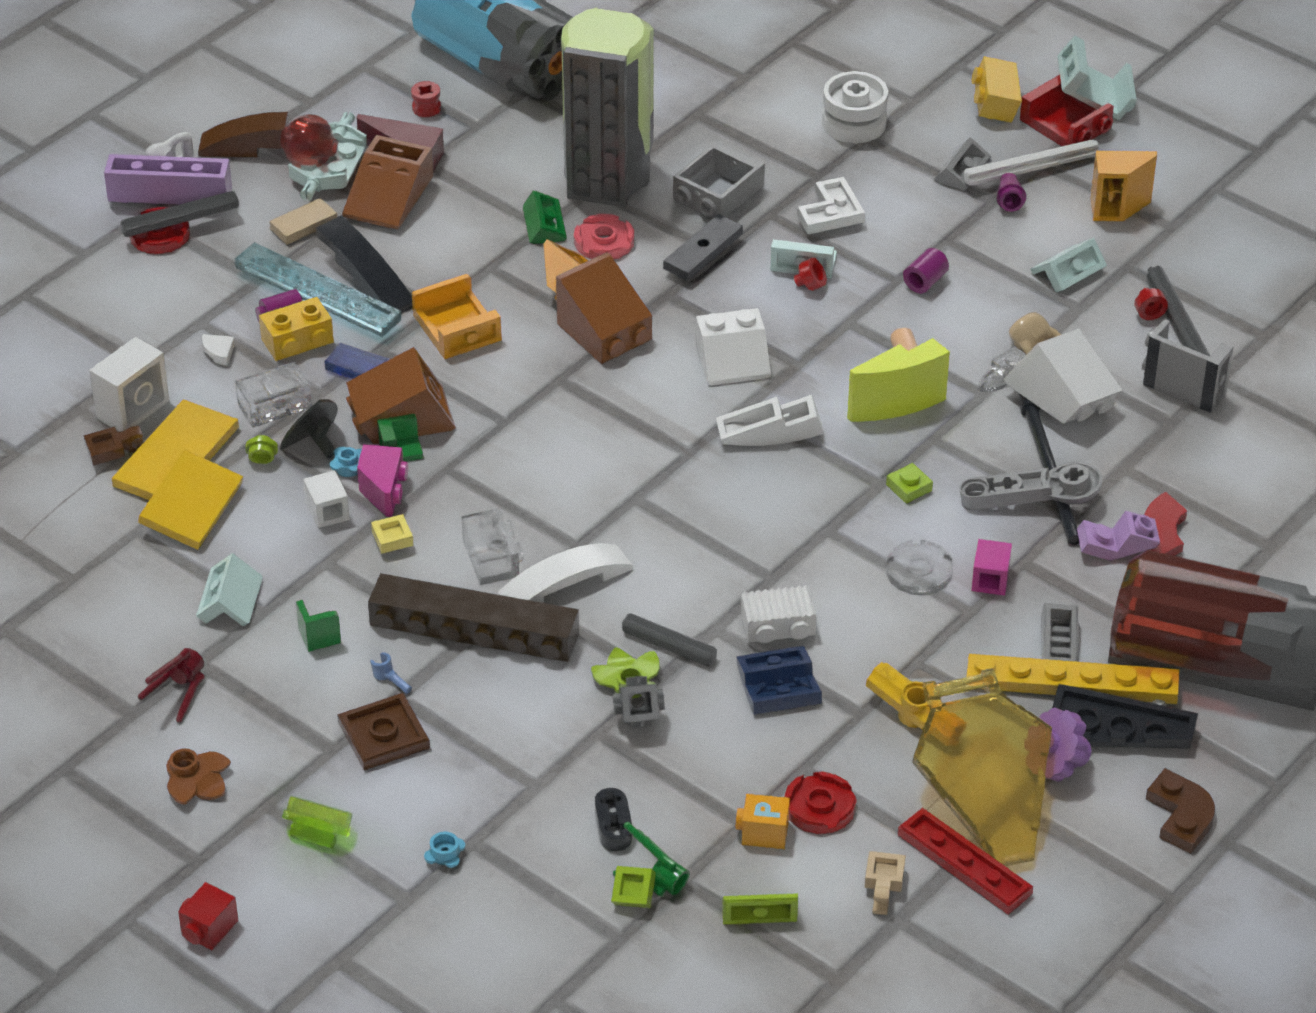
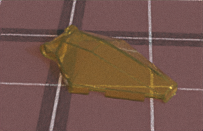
M993 668L982 670L979 675L936 683L934 680L924 682L923 692L930 712L912 763L987 854L1006 867L1034 861L1052 727L1007 697L1000 690ZM982 688L987 692V694L945 703L941 701V697Z

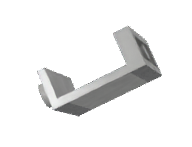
M1164 319L1156 329L1152 328L1149 331L1145 340V346L1148 349L1142 363V370H1144L1143 385L1212 413L1226 396L1234 347L1221 343L1209 357L1168 340L1170 321Z

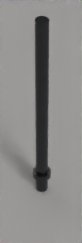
M1019 393L1022 402L1020 410L1027 417L1043 468L1051 470L1057 467L1039 415L1040 407ZM1054 500L1068 543L1071 545L1078 544V527L1070 504Z

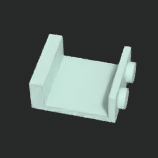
M1074 36L1057 55L1062 91L1096 109L1110 103L1114 106L1113 118L1120 120L1126 112H1130L1134 108L1137 101L1131 65L1126 63L1113 79L1088 66L1084 40Z

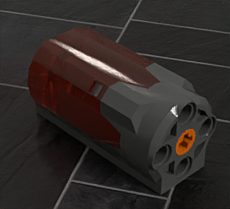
M1146 550L1128 563L1113 615L1108 663L1179 669V680L1314 711L1316 706V596L1311 595L1304 585Z

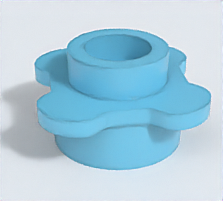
M351 447L336 448L334 450L335 458L330 462V468L343 477L356 476L358 474L357 466L362 449L355 450Z
M443 831L436 833L430 839V849L424 853V859L429 864L437 862L440 865H446L448 868L456 867L460 862L459 854L465 849V842L451 832Z

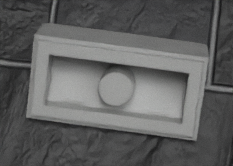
M969 137L957 149L934 180L965 191L970 185L964 181V170L985 165L992 156Z

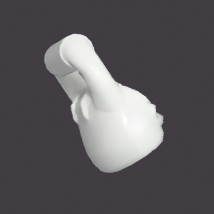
M181 132L165 142L152 144L146 149L145 156L192 157L194 154L192 135L189 132ZM180 142L182 154L176 156V144Z

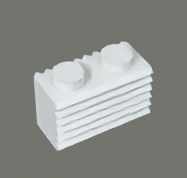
M792 586L789 589L785 587L776 590L770 589L769 591L765 589L762 592L760 590L756 592L750 591L749 593L744 591L741 594V618L747 642L769 643L776 639L785 638L800 640L816 635L817 615L809 586H798L796 588Z

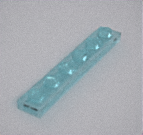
M255 242L235 258L237 269L285 292L297 289L304 301L318 297L327 312L380 337L386 335L401 321L400 310Z

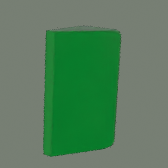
M533 190L523 204L529 242L541 244L545 243L546 239L552 242L565 241L567 235L559 199Z

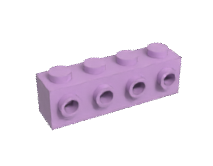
M109 154L104 171L109 202L184 204L232 191L229 159Z

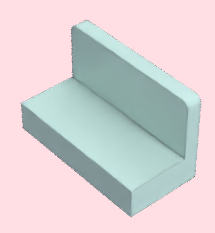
M1092 238L1065 249L1030 270L1032 274L1045 271L1056 293L1106 267L1107 264L1095 239Z
M773 239L770 271L799 274V264L813 257L823 266L826 278H831L837 251L831 246Z
M230 554L211 568L196 617L207 624L224 612L240 625L245 626L250 622L262 582V575L235 554Z

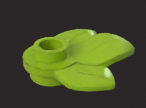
M615 647L610 653L607 665L591 667L594 680L602 686L614 688L616 693H619L618 685L626 684V678L647 676V682L657 676L660 670L659 658L655 651L646 652L635 659L618 647ZM635 694L632 698H638L642 695Z

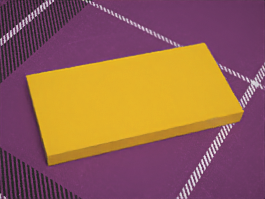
M183 399L111 478L112 486L150 500L184 449L210 461L239 428L238 419Z

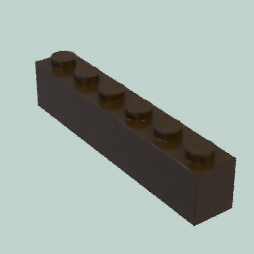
M380 573L368 600L370 626L537 656L550 660L569 662L579 636V609Z

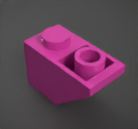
M363 444L357 466L359 491L386 517H393L395 505L401 504L403 486L401 481H407L408 462L403 461V452L400 447Z

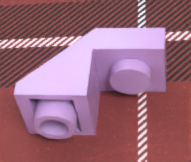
M1129 511L1124 512L1113 528L1083 520L1077 528L1081 552L1109 561L1153 549L1160 544L1155 519Z

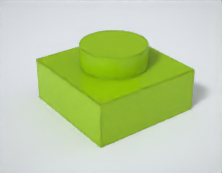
M911 463L887 475L886 486L907 504L931 492L933 481L914 463Z
M617 866L611 902L615 906L650 908L656 872L652 868Z

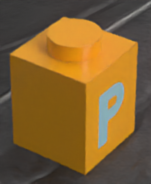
M746 794L744 808H737L735 829L742 830L741 845L785 849L789 824L790 798Z

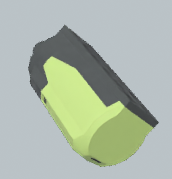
M594 8L574 16L562 29L564 175L567 181V199L625 208L630 195L640 188L647 186L650 182V153L654 140V29L649 23L633 13Z

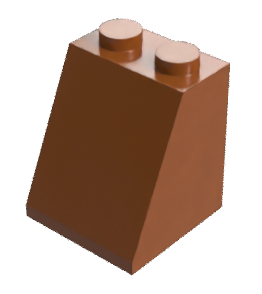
M608 252L556 276L557 324L599 363L603 364L652 340V314Z
M414 347L346 382L350 396L346 397V400L352 412L356 415V417L352 418L354 426L361 436L366 434L373 444H379L378 419L415 414L418 437L448 432L456 428L443 386Z

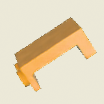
M468 274L412 292L413 316L444 360L502 341L501 316L496 309L489 312L486 311L472 292L471 277Z

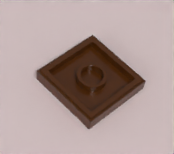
M404 693L337 714L338 723L363 770L430 749V740Z

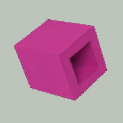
M978 539L971 591L1005 596L1012 543Z

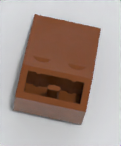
M376 135L364 152L342 216L399 230L434 176L432 148Z

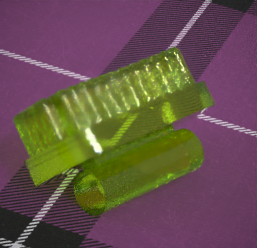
M290 796L287 809H284L282 818L297 822L293 823L290 827V837L331 849L336 844L337 835L335 834L349 836L351 832L352 812L311 800Z

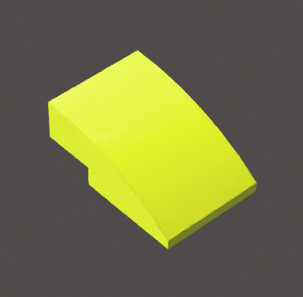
M932 338L909 351L899 344L851 369L849 375L847 419L851 422H864L896 418L924 410L946 400L950 351Z

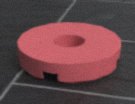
M613 214L592 215L583 219V224L575 227L574 245L579 253L590 259L606 252L613 259H619L628 254L634 247V229L627 220L625 222L620 221L619 216Z

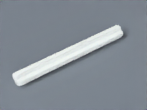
M1088 140L968 168L963 172L964 181L968 185H976L1000 179L1005 173L1018 175L1095 157V152L1099 151V144L1097 141Z

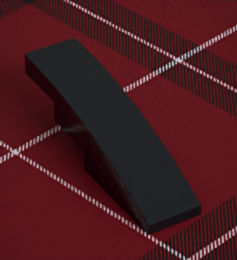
M342 215L316 227L317 238L335 252L336 263L354 277V287L388 317L393 318L412 308V295L397 274L367 239Z

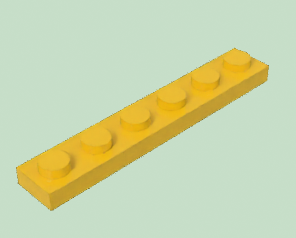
M969 654L966 688L1056 695L1058 685L1064 684L1144 702L1162 700L1166 704H1177L1179 669Z

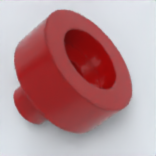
M812 257L799 264V274L794 276V281L798 287L805 285L809 290L814 291L825 286L827 278L821 263Z
M1143 288L1136 297L1134 306L1143 320L1150 321L1158 319L1167 311L1168 301L1161 290Z

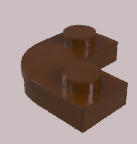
M1164 768L1147 789L1146 800L1172 812V815L1161 827L1159 838L1191 854L1212 827L1215 804L1211 795L1203 787Z

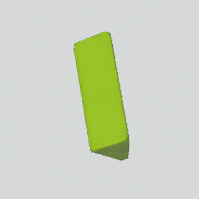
M798 893L723 896V924L796 922L798 918Z

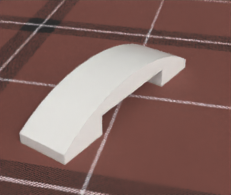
M598 543L579 546L557 553L529 567L498 591V595L544 603V596L597 574L604 582L633 570V564L616 544Z

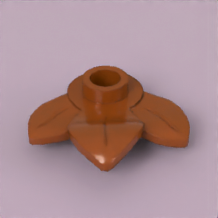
M187 748L174 751L166 764L167 773L170 777L167 783L169 795L173 800L182 805L189 803L195 795L204 800H214L224 796L226 791L225 783L219 773L230 766V759L221 753L213 751L198 755L195 751Z

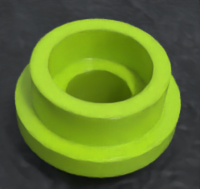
M257 435L246 442L245 451L250 461L257 464H267L272 462L274 456L278 453V444L266 435Z

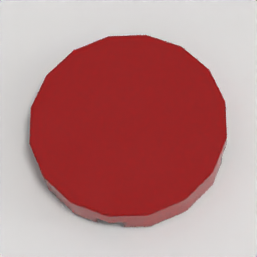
M156 207L146 209L143 212H141V215L165 209L167 207ZM187 221L129 238L131 244L140 251L149 254H163L182 247L188 241L190 226Z
M823 771L813 772V776L805 778L804 775H801L788 785L784 797L790 798L789 820L793 825L805 832L815 834L836 832L845 828L853 820L856 811V796L852 792L851 785L845 779L832 773Z

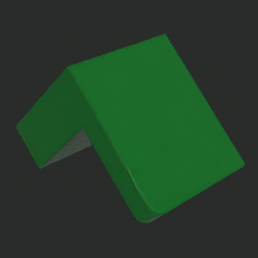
M415 414L377 420L379 446L402 448L403 461L406 462L423 458Z
M303 600L296 601L298 629L308 652L341 643L340 622L337 611H326L310 616Z

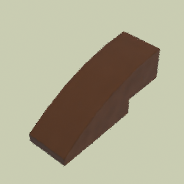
M288 112L252 114L214 126L202 133L198 156L258 158L259 148L286 149L290 131Z

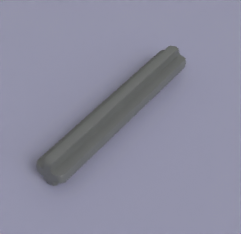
M235 191L221 193L123 219L120 221L121 231L124 237L135 236L236 209L239 207V200Z

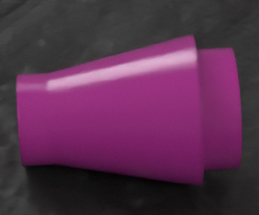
M1005 173L1000 178L996 200L1002 209L1014 212L1025 204L1027 195L1017 176L1013 173Z

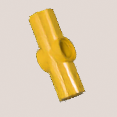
M883 662L878 664L867 678L866 687L898 711L899 720L904 725L922 729L942 746L952 747L958 742L960 736L965 731L966 723L933 698L932 689L927 684L918 681L911 682L891 665Z

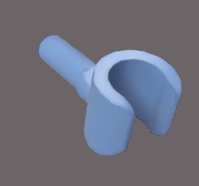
M380 653L382 663H375L373 660H370L375 679H388L406 694L412 690V687L393 670L391 656L388 653Z

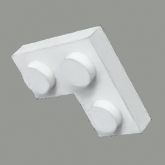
M844 177L816 182L815 193L821 202L799 206L797 210V217L807 234L820 233L865 222V211Z

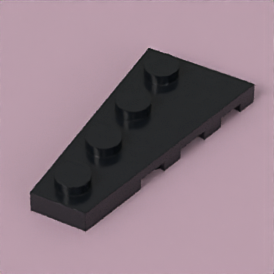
M1064 684L1058 685L1052 708H1058L1063 711L1068 710L1080 716L1081 720L1086 724L1083 736L1092 747L1191 749L1198 719V713Z

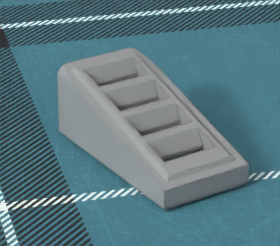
M1044 603L1041 613L1042 659L1078 662L1077 605ZM1051 623L1068 624V627L1051 626ZM1051 633L1069 634V637L1051 636ZM1050 643L1069 644V648L1052 647ZM1050 653L1067 654L1069 658L1050 657Z

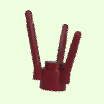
M184 648L175 658L145 679V683L149 685L138 694V699L143 700L170 677L178 684L191 682L176 717V722L181 723L198 685L205 679L204 674L200 672L205 664L202 656L191 648Z

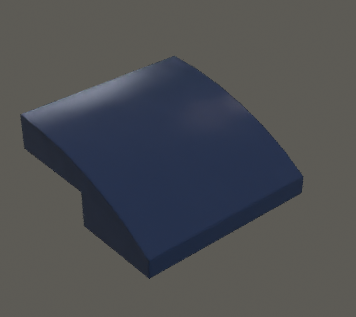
M804 646L736 656L741 681L754 715L822 704V691L813 676L812 661Z

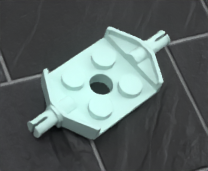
M344 112L340 122L309 126L310 137L294 166L292 163L288 164L289 177L304 186L300 192L303 200H312L315 191L341 189L347 186L367 148L366 134L351 126L355 120L353 113L349 112L348 114V112Z

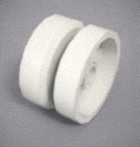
M851 71L835 75L825 83L822 125L827 134L836 140L854 144L870 142L882 135L887 124L888 88L885 82L867 72Z

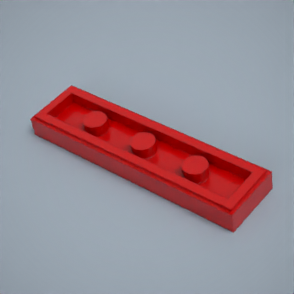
M923 807L898 827L899 837L1006 914L1012 913L1033 895L1034 886Z

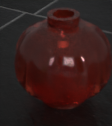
M302 115L291 121L289 126H285L281 134V148L284 149V153L290 163L298 168H301V165L314 164L320 167L328 161L330 156L334 157L338 150V140L334 139L331 126L319 115Z

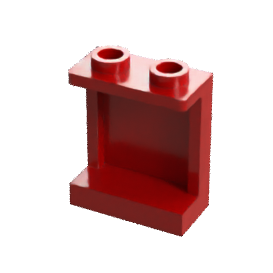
M1060 74L1023 95L1021 98L1020 121L1060 146L1092 140L1102 133H1106L1113 124L1114 106L1107 103L1096 109L1063 92Z

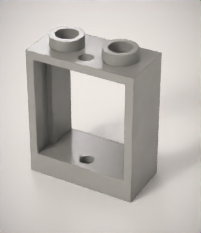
M715 141L673 176V200L712 219L718 214L728 218L764 187L765 163L726 144ZM714 173L736 182L721 195L700 186Z

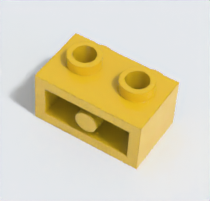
M983 56L979 67L974 68L971 80L972 84H975L974 103L978 107V116L1012 123L1022 102L1017 63Z
M318 297L259 315L261 340L275 361L334 343L332 318Z

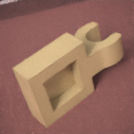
M869 851L864 888L875 889L872 914L887 915L890 891L901 892L906 855Z

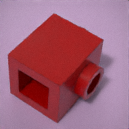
M207 882L191 898H187L178 911L182 936L190 943L200 944L211 951L239 921L236 897Z

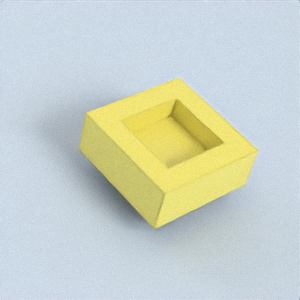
M403 514L371 522L372 534L381 554L414 546L413 535Z

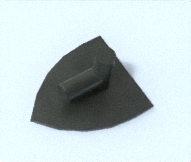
M319 399L291 426L284 436L279 449L282 451L310 435L326 458L332 457L336 448L327 437V433L337 416L338 407L336 403L330 399Z

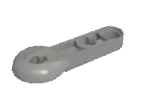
M1069 462L1051 470L1049 468L970 478L960 485V496L963 506L971 510L1046 500H1056L1065 504H1082L1090 501L1097 495L1102 487L1103 476L1100 470L1092 464ZM972 491H982V492H983V494H981V495H979V496H968V495H967L968 493H970V492H972Z

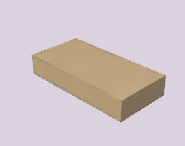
M319 198L269 221L270 230L288 245L316 232V227L337 218V212Z

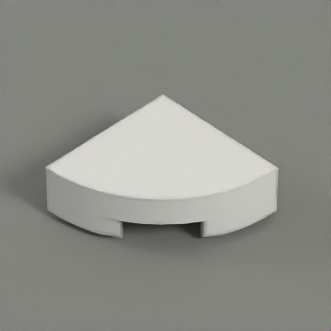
M203 334V351L212 357L215 363L228 366L235 346L234 337Z

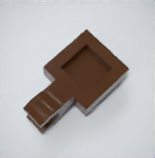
M114 426L83 435L93 466L125 457L124 450L135 453L144 443L140 426H132L118 433Z

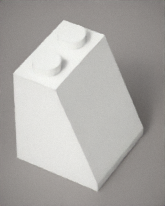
M1080 329L1037 343L1003 379L1008 386L1063 424L1075 419L1081 422L1096 411L1099 414L1106 412L1114 406L1115 402L1113 399L1122 391Z

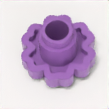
M1052 708L1040 715L1039 725L1030 728L1025 749L1030 752L1027 758V766L1031 768L1034 775L1060 782L1064 778L1070 777L1074 772V768L1082 767L1089 761L1091 745L1083 736L1086 724L1078 714L1068 710L1063 711L1058 708Z

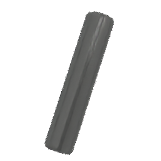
M627 614L622 622V631L624 633L705 666H711L717 657V649L714 646L635 614Z

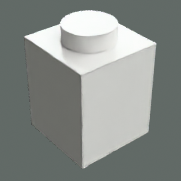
M335 470L303 479L305 503L317 528L350 520L348 496Z

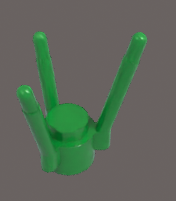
M625 822L624 828L658 859L652 868L656 872L653 892L660 897L666 891L672 895L679 893L687 883L690 871L670 858L640 829H636L630 822Z

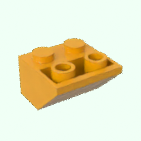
M1157 151L1095 152L1090 196L1093 221H1125L1151 203Z

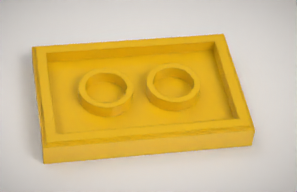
M184 449L140 513L138 523L199 550L240 488L243 476Z

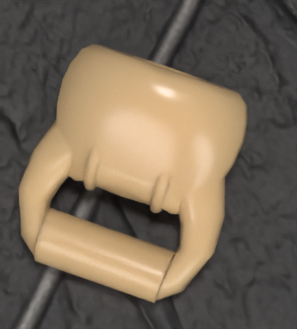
M1037 312L1024 315L1009 329V336L1014 341V346L1019 350H1023L1026 355L1037 343L1062 335L1056 329L1049 326L1047 320Z

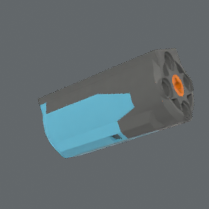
M415 0L411 14L415 32L423 39L509 91L525 92L535 99L551 101L562 90L561 37L563 27L573 18L569 14L545 0Z

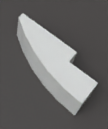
M812 395L780 405L778 398L774 397L716 418L721 441L723 444L765 446L785 444L824 434L819 411Z

